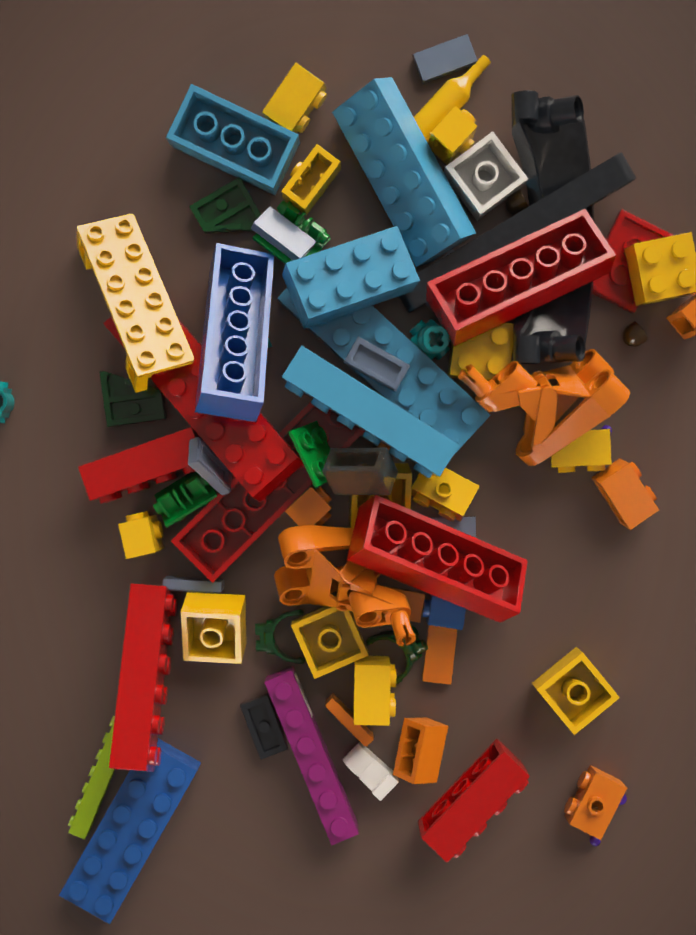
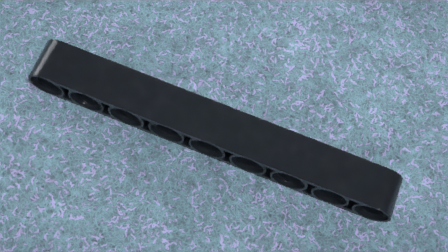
M621 152L418 272L420 281L414 290L399 296L408 313L426 304L427 282L583 209H587L634 181L636 176L623 153Z

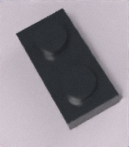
M268 693L240 704L261 760L288 750L286 739Z

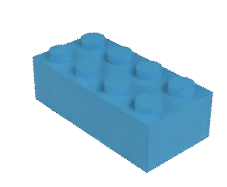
M193 84L190 85L166 136L171 147L232 176L240 177L241 180L275 196L300 145L299 134Z
M398 226L287 262L282 273L304 329L410 293L420 281Z

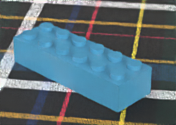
M392 77L373 79L332 111L393 226H398L408 253L416 267L433 262L476 234Z
M302 345L282 376L284 381L287 382L284 386L286 389L300 398L304 393L313 398L311 401L313 406L326 414L329 409L339 415L337 421L351 430L354 426L359 427L365 431L362 437L377 446L380 442L390 447L389 454L402 462L408 458L416 463L413 469L427 478H431L432 475L440 477L459 447V444Z

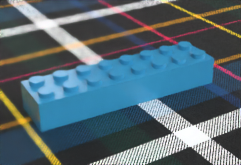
M286 288L277 299L284 308L300 321L289 291ZM373 306L307 328L343 362L359 336L409 364L410 367L396 392L351 367L349 368L376 393L459 444L456 452L490 416L483 407Z

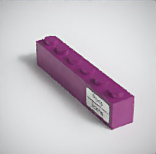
M294 666L266 676L264 683L331 846L359 835L358 822Z

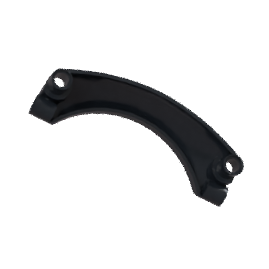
M531 90L512 93V136L523 172L528 178L526 187L529 206L591 170L584 120V106L579 95L554 99L550 96L539 98V93ZM592 205L586 211L595 223L594 205ZM593 281L518 316L513 325V361H517L519 364L583 361L586 351L585 345L590 319Z

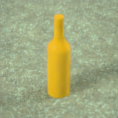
M482 55L464 75L447 80L414 116L427 143L429 142L431 132L455 106L461 109L468 102L473 83L491 64L488 57Z

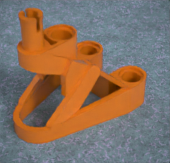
M594 349L585 351V357L581 362H572L570 365L544 372L538 370L533 372L532 375L517 361L506 365L489 381L472 364L465 367L468 370L467 373L462 370L458 375V378L476 394L475 400L486 411L497 412L520 405L526 412L523 427L524 435L517 444L516 455L528 466L540 464L609 418L626 403L630 396V390L614 375V369ZM549 379H556L558 381L557 385L552 386ZM579 397L585 398L555 427V423Z
M304 525L287 528L279 534L278 540L285 566L275 572L274 578L282 604L287 606L312 604L335 607L339 611L349 610L353 612L356 625L362 628L392 624L396 643L399 646H404L403 638L405 639L406 646L416 640L409 621L411 609L404 594L394 589L377 585V578L381 575L378 572L351 561H347L343 566L335 567L320 553L322 551L349 549L354 528ZM337 591V596H334L331 593Z

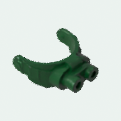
M301 609L287 611L276 619L266 620V623L255 624V634L260 635V640H256V652L267 651V654L279 656L282 660L295 664H304L305 658H293L284 654L276 645L274 638L275 627L282 619L288 616L304 615V611Z
M414 626L411 627L416 640L406 646L405 639L403 638L404 646H399L406 656L407 667L404 673L396 677V684L403 681L404 677L413 668L414 662L421 658L424 651L428 650L427 643L423 639L419 640L417 637L419 633ZM384 631L369 637L366 640L367 646L378 640H389L396 643L394 631Z

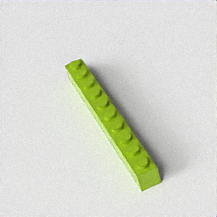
M114 715L109 724L111 730L109 733L106 732L102 741L105 743L104 747L99 749L96 755L97 764L92 766L89 772L90 781L89 783L86 782L82 789V793H84L82 800L79 799L75 806L77 810L76 815H72L68 826H70L68 833L84 840L91 830L115 769L109 768Z

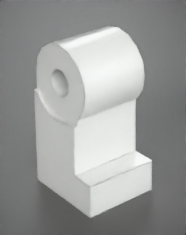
M360 742L343 758L346 766L359 777L380 801L399 783L398 777L393 775V770Z

